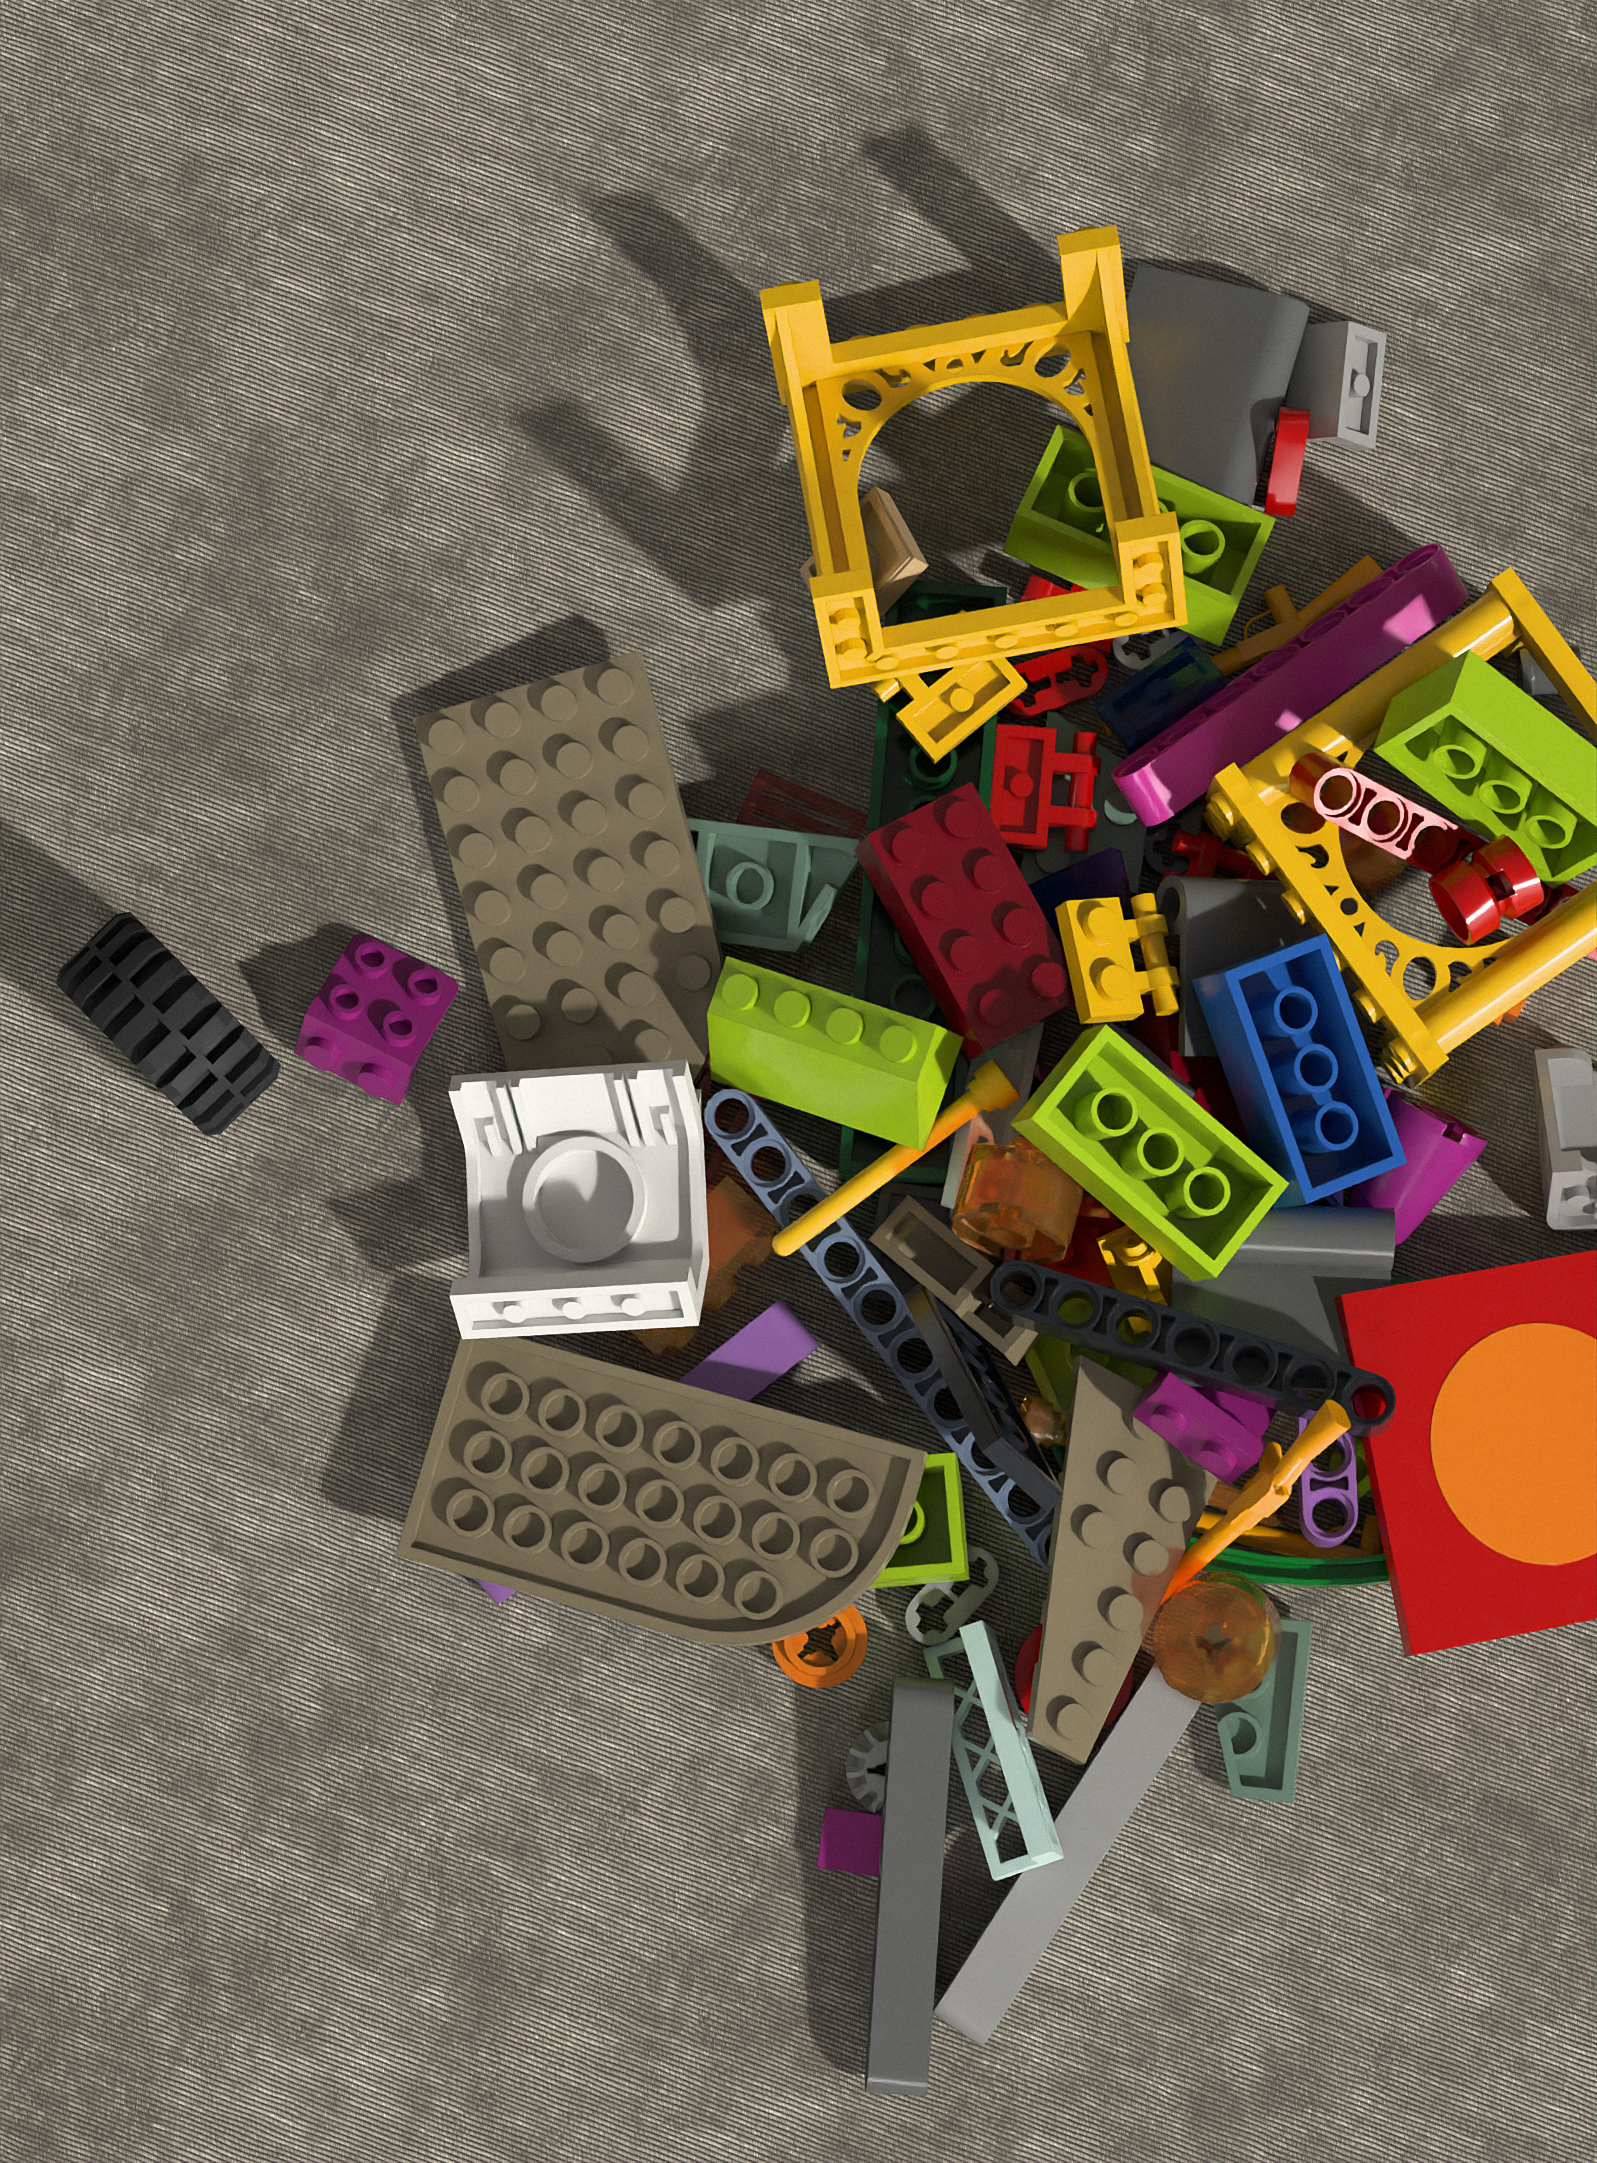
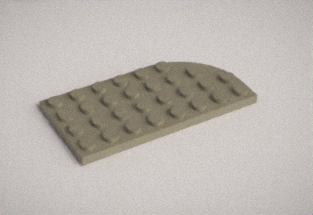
M634 651L412 718L507 1072L687 1060L695 1087L710 1060L707 1011L724 966V958L642 653Z
M461 1336L395 1555L691 1641L723 1646H749L771 1643L805 1633L827 1622L863 1595L880 1576L904 1536L929 1454L920 1449L513 1336L462 1339Z

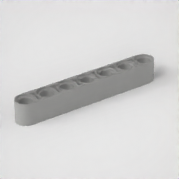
M1156 1660L1153 1662L1131 1695L1126 1707L1117 1717L1053 1818L1064 1858L1018 1873L933 2008L934 2016L977 2044L983 2046L1190 1723L1204 1700L1206 1692Z

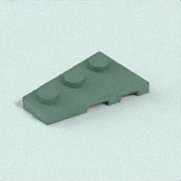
M1192 1609L1203 1654L1207 1683L1210 1687L1218 1723L1217 1729L1232 1796L1294 1803L1313 1622Z

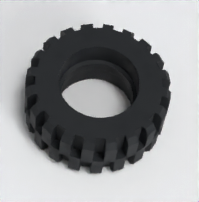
M130 911L116 914L59 969L56 984L207 1137L221 1134L278 1078L281 1064Z

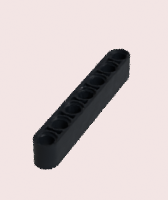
M1013 1260L1005 1262L996 1269L991 1278L990 1292L994 1309L1001 1319L1010 1324L1164 1374L1171 1372L1180 1379L1310 1421L1326 1400H1333L1344 1408L1349 1418L1351 1427L1346 1432L1356 1436L1370 1438L1380 1435L1389 1428L1393 1421L1396 1405L1394 1388L1387 1379L1376 1373L1028 1261ZM1018 1279L1031 1283L1035 1288L1033 1298L1028 1303L1020 1306L1007 1303L1001 1296L1004 1287L1009 1282ZM1073 1298L1084 1299L1093 1307V1313L1084 1323L1077 1325L1069 1324L1059 1315L1062 1305ZM1140 1317L1149 1323L1152 1330L1149 1336L1142 1342L1128 1343L1117 1334V1328L1120 1323L1126 1318ZM1186 1336H1199L1208 1343L1210 1350L1202 1360L1188 1362L1181 1359L1176 1353L1175 1347L1177 1343ZM1247 1354L1258 1355L1267 1363L1268 1370L1260 1379L1247 1381L1235 1373L1233 1366L1236 1360ZM1314 1373L1324 1380L1327 1389L1319 1398L1306 1400L1297 1396L1293 1391L1292 1383L1294 1379L1300 1374ZM1365 1391L1373 1392L1384 1401L1385 1409L1376 1418H1361L1351 1408L1350 1402L1353 1397Z

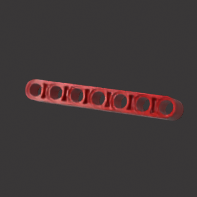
M1319 751L1307 753L1298 759L1290 772V790L1293 796L1325 819L1432 875L1458 860L1463 861L1468 854L1491 842L1329 754ZM1333 776L1331 787L1325 794L1320 796L1322 784L1326 779ZM1380 801L1377 814L1367 821L1369 810ZM1427 827L1425 837L1414 846L1417 834ZM1539 879L1544 892V901L1515 919L1532 926L1555 910L1560 903L1566 902L1582 889L1569 882H1565L1552 889ZM1597 947L1586 954V956L1597 961Z

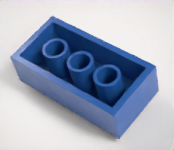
M1326 933L1286 943L1192 980L1251 1149L1289 1183L1272 1205L1273 1209L1311 1203L1408 1163Z

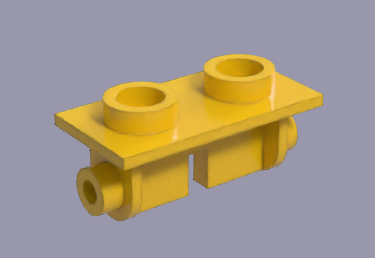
M1127 1225L1096 1239L1116 1290L1171 1307L1172 1265L1166 1258ZM1140 1317L1127 1318L1134 1335L1147 1329L1151 1332V1326L1146 1320Z

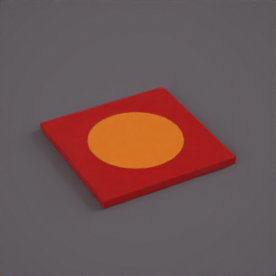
M1597 1250L1334 1297L1350 1365L1384 1377L1392 1385L1396 1395L1394 1418L1389 1428L1380 1435L1361 1438L1405 1657L1597 1620ZM1365 1391L1353 1397L1356 1413L1361 1418H1376L1385 1409L1384 1401L1373 1392Z

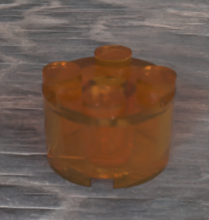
M1013 1137L1010 1146L975 1143L970 1147L953 1207L951 1221H954L952 1230L958 1238L968 1245L1000 1257L1002 1247L1022 1251L1019 1259L1034 1264L1055 1263L1063 1260L1066 1256L1085 1189L1025 1137Z
M1231 1572L1202 1574L1184 1584L1161 1610L1153 1633L1154 1655L1166 1683L1185 1696L1206 1703L1230 1702L1252 1692L1272 1667L1278 1656L1282 1641L1281 1619L1273 1602L1250 1579ZM1213 1625L1221 1626V1635L1231 1638V1641H1228L1223 1649L1214 1648L1213 1640L1204 1636Z

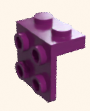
M365 934L354 935L306 1011L294 1054L306 1059L317 1069L330 1071L360 1086L362 1090L374 1097L384 1098L400 1106L410 1090L421 1054L457 995L458 983L452 977Z
M1157 1372L1131 1415L1229 1486L1252 1467L1262 1455L1268 1443L1263 1441L1261 1437L1278 1410L1208 1387L1189 1386L1171 1372L1167 1374Z

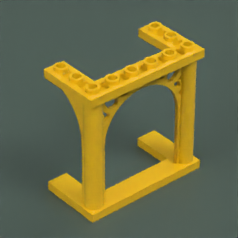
M1116 224L1099 228L1085 226L1074 230L1072 233L1056 235L1064 301L1051 304L1031 303L1018 310L991 315L977 313L969 315L963 320L937 325L917 324L908 327L904 331L877 336L857 335L849 338L847 341L830 344L818 279L806 282L787 281L773 288L759 290L781 406L787 405L817 574V577L809 578L831 689L1188 624L1180 533L1175 511L1160 513L1126 343L1130 342L1121 249ZM1070 354V361L1059 374L1045 378L1035 372L1036 364L1040 358ZM1022 362L1020 365L1016 366H1005L1007 364ZM1081 374L1085 375V380H1078ZM1078 380V387L1083 391V395H1072L1064 390ZM967 382H999L1020 386L1048 398L1062 408L1079 426L1093 454L1119 585L881 628L858 499V478L861 464L872 439L880 428L897 411L916 398L942 387ZM908 383L907 385L902 387H890L893 385ZM873 389L879 394L882 401L875 409L868 411L859 410L849 405L844 400L843 395ZM1092 410L1093 416H1090L1086 411ZM837 419H841L845 423L838 425ZM846 423L861 427V430L856 435L844 438L847 431ZM844 454L849 455L847 461H844Z
M1511 566L1490 581L1480 599L1240 769L1233 762L1216 774L1205 796L1207 811L1202 815L1212 833L1220 837L1222 843L1230 839L1237 850L1251 841L1245 846L1247 853L1265 876L1274 872L1287 891L1281 895V899L1295 920L1300 925L1309 920L1319 935L1327 934L1339 971L1345 970L1358 988L1352 994L1357 1006L1372 1024L1380 1019L1388 1029L1377 1041L1382 1049V1052L1377 1055L1379 1063L1395 1084L1398 1085L1405 1080L1411 1090L1431 1077L1449 1060L1446 1055L1597 947V880L1534 925L1511 938L1491 945L1474 948L1441 947L1424 943L1403 934L1383 921L1367 905L1353 885L1346 870L1339 841V825L1325 819L1324 826L1319 831L1310 834H1300L1288 829L1283 824L1281 812L1287 805L1300 802L1293 796L1289 787L1290 772L1299 758L1307 753L1318 751L1329 754L1334 758L1347 753L1343 762L1354 768L1365 751L1377 740L1392 697L1468 649L1484 661H1487L1498 652H1501L1505 659L1515 654L1518 649H1522L1525 646L1597 745V684ZM1321 846L1328 857L1327 865L1319 869L1312 867L1311 864H1314L1316 860L1308 853L1299 852L1296 847ZM1324 886L1337 887L1338 889L1330 895ZM1344 899L1354 900L1357 904L1356 913L1353 915L1344 914L1340 909L1341 901ZM1363 923V931L1360 936L1354 927ZM1381 941L1391 943L1398 952V958L1392 965L1390 975L1385 971L1386 958L1383 952H1380L1378 956L1375 955V947ZM1415 957L1428 959L1435 970L1433 990L1423 1000L1410 998L1403 986L1405 968ZM1496 958V961L1484 967V959ZM1453 962H1461L1471 970V974L1465 977H1457L1455 980L1460 986L1449 992L1451 976L1448 965Z

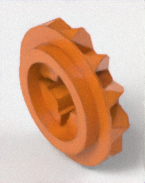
M853 1604L827 1622L817 1626L819 1629H822L828 1624L832 1626L837 1620L842 1624L835 1630L836 1634L830 1640L835 1648V1654L839 1657L836 1662L829 1655L825 1656L821 1651H816L812 1655L807 1654L803 1659H800L798 1654L804 1650L803 1646L809 1640L806 1632L781 1641L772 1642L775 1659L788 1677L807 1687L827 1688L846 1681L858 1670L866 1655L868 1635L865 1622Z

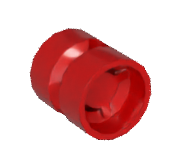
M1504 834L1472 853L1471 864L1458 860L1428 879L1432 898L1441 916L1455 936L1466 945H1471L1500 927L1501 916L1514 920L1544 901V892L1533 866L1517 843Z

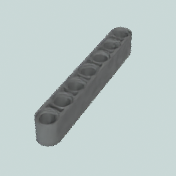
M896 1675L892 1677L865 2064L866 2093L927 2095L954 1711V1679Z

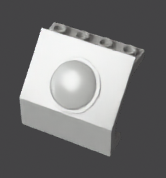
M687 1060L452 1075L448 1092L463 1140L466 1157L469 1268L467 1278L453 1279L449 1296L462 1339L699 1326L709 1268L702 1092L701 1089H694Z

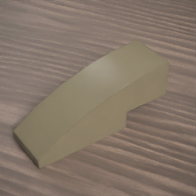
M907 1195L869 1238V1241L915 1282L922 1287L926 1286L973 1332L1015 1367L1042 1337L1043 1334L1010 1324L1001 1319L994 1309L990 1292L991 1278L996 1271V1267L911 1196ZM1009 1282L1004 1287L1001 1295L1007 1303L1016 1306L1024 1305L1031 1300L1028 1295L1012 1282Z

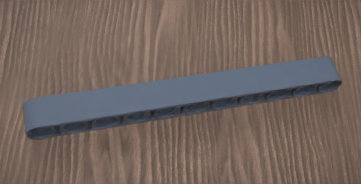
M725 1089L714 1094L707 1102L704 1119L710 1134L783 1229L793 1223L789 1216V1207L795 1197L801 1194H810L821 1202L829 1196L762 1107L750 1094L738 1089ZM728 1099L741 1100L749 1111V1120L746 1127L734 1134L727 1133L721 1129L716 1117L718 1107ZM765 1146L778 1148L786 1160L784 1173L774 1181L762 1180L753 1169L755 1154ZM842 1215L798 1249L1049 1575L1050 1568L1047 1567L1049 1556L1045 1550V1542L1052 1533L1055 1506L1047 1512L1040 1507L1036 1512L1027 1515L1017 1513L1012 1509L1008 1502V1494L1016 1483L997 1466L985 1467L975 1461L971 1448L975 1438L963 1416L958 1419H948L938 1412L935 1406L936 1394L940 1389L948 1385L934 1357L929 1367L922 1371L913 1372L901 1364L898 1353L900 1345L909 1338L925 1339L903 1298L905 1295L847 1218ZM836 1242L850 1243L859 1254L858 1267L849 1276L835 1275L827 1267L825 1257L827 1250ZM872 1290H884L893 1296L896 1302L895 1315L885 1324L870 1322L862 1311L863 1299Z

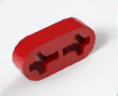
M1280 406L1264 499L1263 513L1266 515L1293 518L1309 427L1310 410L1287 406Z
M1075 645L1017 664L1013 668L1021 677H1025L1028 685H1035L1048 680L1050 688L1038 691L1034 695V705L1030 707H1025L1021 699H1014L1002 709L1012 718L1024 721L1047 715L1048 711L1056 712L1089 701L1098 696L1105 686L1108 675L1107 662L1102 653L1094 647ZM1081 658L1084 666L1094 665L1097 669V672L1091 675L1090 686L1087 688H1081L1077 680H1071L1059 685L1056 677L1068 674L1071 671L1072 660Z

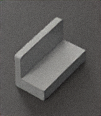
M1349 320L1306 325L1289 381L1287 407L1310 410L1306 443L1328 441L1355 451L1375 450L1387 334Z

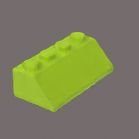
M729 956L726 957L707 1011L711 1080L924 1152L964 1037L936 1024Z

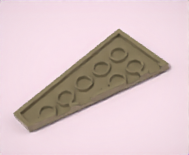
M1082 1355L1074 1357L1072 1378L1074 1379L1071 1410L1067 1411L1064 1433L1067 1434L1063 1472L1059 1473L1058 1484L1063 1492V1500L1055 1505L1047 1565L1050 1568L1047 1597L1042 1603L1040 1623L1043 1624L1038 1663L1034 1665L1025 1735L1026 1738L1078 1765L1086 1763L1218 1481L1217 1477L1131 1415L1146 1389Z

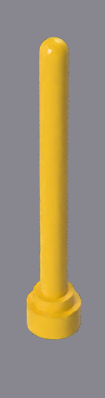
M991 1058L975 1070L973 1074L976 1078L967 1084L970 1090L937 1114L924 1152L901 1144L895 1145L779 1232L772 1241L775 1253L780 1256L792 1254L984 1109L988 1114L997 1107L1003 1111L1021 1097L1020 1093L997 1062Z

